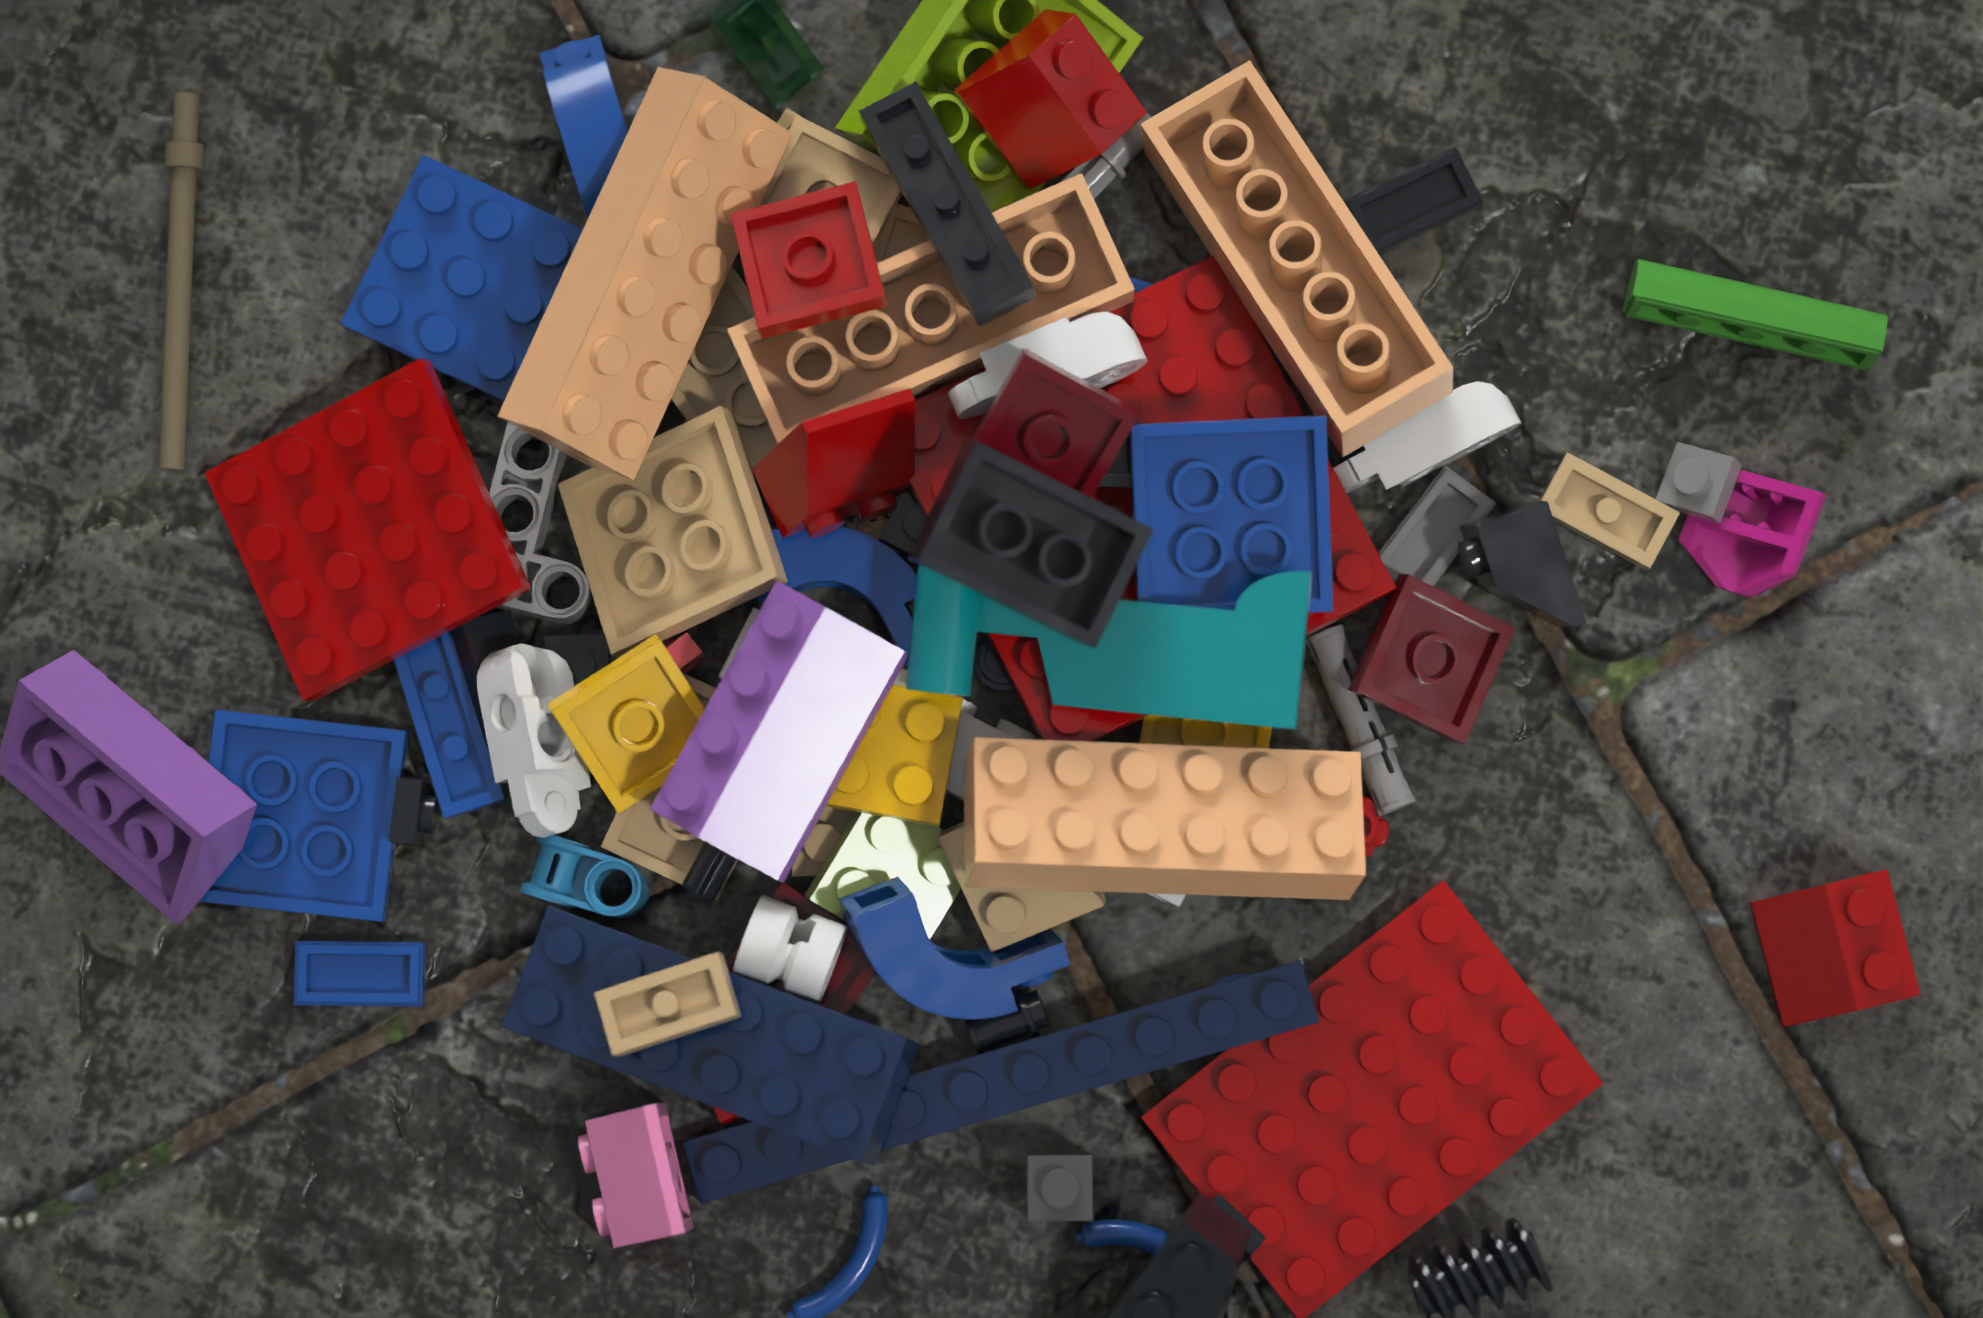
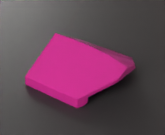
M1740 470L1721 523L1687 515L1678 540L1717 588L1736 595L1753 598L1796 577L1826 496L1822 492Z

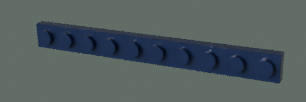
M1299 960L908 1075L880 1151L1319 1023L1302 962ZM753 1121L683 1142L700 1204L852 1160V1158Z

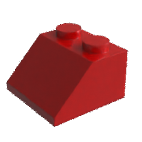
M1047 9L1042 11L953 91L1022 185L1030 190L1101 155L1148 113L1077 14Z
M910 388L801 422L752 468L782 538L803 531H807L809 538L820 537L841 527L845 523L843 518L860 513L862 520L868 521L880 517L898 506L895 498L910 486V479L915 475V398Z
M1887 869L1749 903L1782 1027L1855 1012L1921 995Z

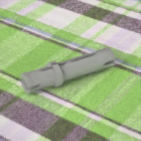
M1337 625L1310 636L1306 639V646L1309 648L1317 665L1329 699L1345 732L1346 739L1351 748L1350 752H1361L1362 777L1365 780L1377 809V816L1379 817L1416 802V799L1411 793L1393 750L1398 747L1393 734L1387 735L1374 703L1348 691L1358 664L1349 646L1343 625Z

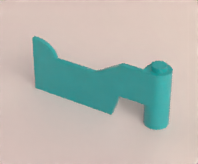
M918 565L905 690L970 696L977 632L1038 638L1053 705L1297 730L1313 572L1292 571L1265 577L1253 583L1241 594L1236 603L1235 611L1119 600L1096 649L1081 645Z

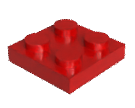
M856 181L731 214L753 311L762 339L888 306Z

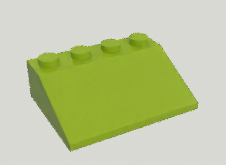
M922 0L835 129L854 144L881 157L861 121L859 110L916 82L992 213L1039 192L1044 183L1031 190L1026 189L953 91L1045 9L1077 14L1119 73L1143 37L1098 0Z

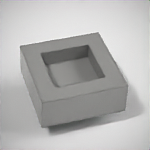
M1677 442L1656 500L1678 512L1720 524L1742 464L1735 457Z

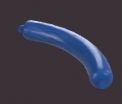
M869 1186V1193L864 1195L862 1199L861 1227L858 1239L847 1262L826 1285L811 1295L795 1301L792 1311L786 1312L788 1318H822L846 1302L868 1277L881 1251L888 1219V1198L879 1191V1186Z
M1114 1219L1086 1222L1082 1225L1081 1232L1075 1233L1077 1243L1084 1242L1089 1248L1119 1245L1153 1253L1168 1232L1136 1221Z

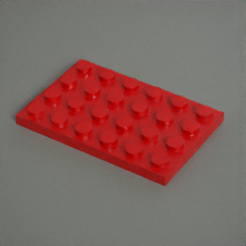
M1444 880L1435 885L1309 984L1319 1023L1223 1051L1140 1116L1200 1194L1208 1200H1212L1219 1193L1266 1237L1249 1258L1296 1318H1306L1603 1084L1602 1080Z

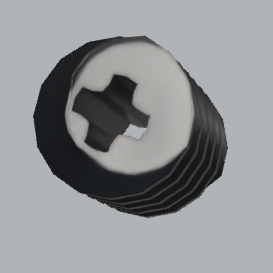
M1514 1217L1505 1221V1240H1502L1493 1228L1487 1226L1481 1230V1249H1478L1469 1237L1462 1235L1456 1240V1258L1442 1244H1437L1432 1248L1431 1267L1416 1252L1408 1257V1279L1422 1318H1432V1315L1436 1313L1441 1318H1457L1456 1306L1461 1304L1473 1318H1480L1481 1297L1487 1296L1498 1310L1505 1309V1288L1511 1287L1523 1302L1530 1300L1529 1280L1536 1278L1548 1293L1553 1291L1546 1264L1532 1232H1527Z

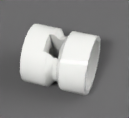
M762 895L754 909L741 942L733 973L766 986L776 979L782 981L785 993L819 1005L838 960L848 927L815 914L805 921L798 918L796 907Z

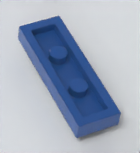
M449 631L395 659L396 669L443 818L448 820L507 801L503 784L495 783L489 748L486 747L451 632Z

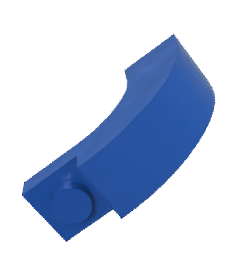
M600 35L580 41H568L557 48L539 53L550 100L587 219L628 133Z
M843 526L816 538H809L807 531L782 538L778 528L771 530L788 580L784 585L799 593L816 588H838L856 594L868 602L879 614L895 646L909 653L913 617L911 618L907 609L914 606L917 575L898 554L873 537ZM770 591L756 597L761 607ZM908 657V659H907L906 662H905V665H906L907 669H908V660H909V657Z
M898 876L838 898L846 925L854 943L883 981L908 1002L937 1015L957 1019H987L1016 1012L1018 1009L1011 987L1016 985L1032 987L1042 984L1053 977V971L1070 965L1064 942L1050 928L994 952L990 951L989 946L974 950H953L932 942L926 933L914 893Z

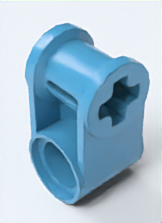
M559 836L537 837L536 841L541 847L530 881L522 883L519 892L571 909L579 907L616 919L633 917L646 905L650 890L648 880L644 873L636 866L624 860L593 851L592 847ZM618 871L626 872L632 881V894L623 905L611 907L603 899L602 884L610 874Z

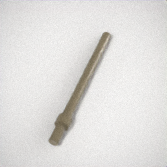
M192 92L174 93L172 141L165 143V169L171 171L159 455V470L185 471L196 172L203 171L204 145L198 143L199 94Z

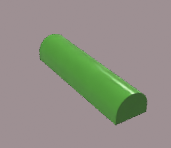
M1637 259L1634 264L1622 312L1626 317L1862 370L1870 369L1883 352L1888 323L1887 314L1642 259Z

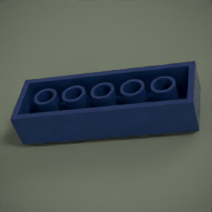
M548 905L502 1025L503 1028L854 1160L875 1166L920 1043L728 972L742 1017L620 1057L613 1056L594 992L695 959Z

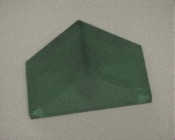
M729 0L708 18L716 42L776 109L824 69L775 0Z

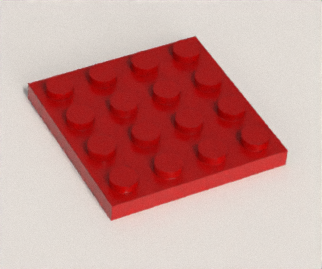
M424 358L404 366L204 472L303 701L313 702L531 589L431 361Z

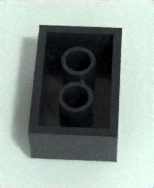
M965 440L907 559L1081 645L1096 649L1154 529L977 441Z

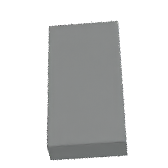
M1445 465L1378 553L1394 584L1399 574H1409L1434 586L1459 553L1458 543L1464 540L1460 525L1486 517L1496 503Z

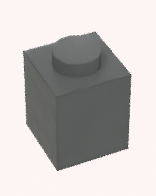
M1027 1154L1028 1221H1093L1092 1154Z

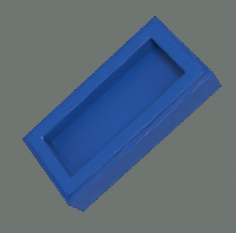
M295 941L294 1005L425 1007L426 943Z

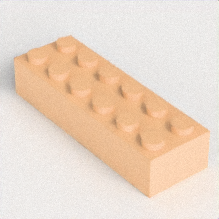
M1250 60L1141 123L1144 153L1211 256L1215 257L1253 321L1315 416H1326L1327 434L1342 457L1453 393L1454 367Z
M658 67L497 417L590 467L634 480L739 251L731 214L759 207L792 132L704 76Z
M1080 173L992 212L1034 285L1036 298L979 327L931 242L928 240L877 263L888 304L887 307L762 339L755 317L728 328L727 331L777 445L803 421L909 388L914 398H919L983 368L984 364L979 355L983 351L1065 317L1068 318L1069 322H1072L1092 313L1110 312L1132 303L1135 292L1134 286L1083 174Z
M974 737L964 762L965 887L1350 900L1366 876L1361 752Z

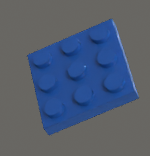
M423 155L340 324L343 328L413 361L420 358L429 360L436 372L504 403L583 229Z
M1326 416L1134 424L1129 433L1132 519L1154 529L1135 567L1136 601L1235 611L1239 597L1253 583L1274 574L1308 571L1313 572L1309 613L1333 612Z
M215 710L209 764L234 785L241 788L248 797L257 803V807L242 850L199 902L386 923L395 843L389 842L396 780L397 777L404 778L409 732L405 730Z

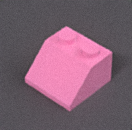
M655 1103L585 1121L588 1134L578 1136V1144L586 1174L597 1172L602 1197L592 1199V1206L600 1237L611 1235L613 1247L617 1248L685 1233L694 1228L666 1103Z

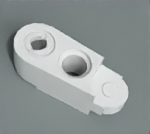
M1099 312L1086 315L1072 322H1069L1068 318L1065 317L979 353L986 371L955 386L949 391L948 395L960 419L987 413L1023 348L1098 388L1129 376L1143 367L1148 360L1135 331L1120 316L1108 312Z
M1476 381L1456 388L1452 394L1363 445L1365 451L1349 458L1334 467L1333 470L1346 493L1378 478L1381 479L1386 490L1400 485L1402 488L1498 439L1518 427L1521 421L1507 395H1504L1493 384Z
M520 643L490 653L481 662L477 673V692L495 783L509 784L515 817H519L521 824L530 834L535 837L545 838L567 831L574 824L577 811L581 810L579 791L591 787L589 768L547 705L574 687L573 674L567 661L552 650Z

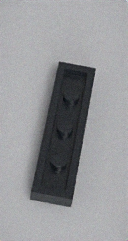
M914 82L859 110L864 127L978 327L1036 298L1034 285L918 84Z

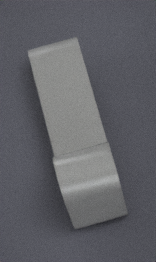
M507 422L489 494L500 519H502L504 509L510 503L525 501L533 507V519L525 530L519 532H509L506 530L531 589L496 608L504 611L510 610L513 613L557 624L579 622L590 613L594 604L586 575L577 566L569 562L541 556L567 454L548 444L549 457L541 468L536 470L520 468L517 463V454L520 448L526 442L540 439ZM571 577L577 580L580 594L577 601L571 607L555 609L549 606L547 591L556 579Z

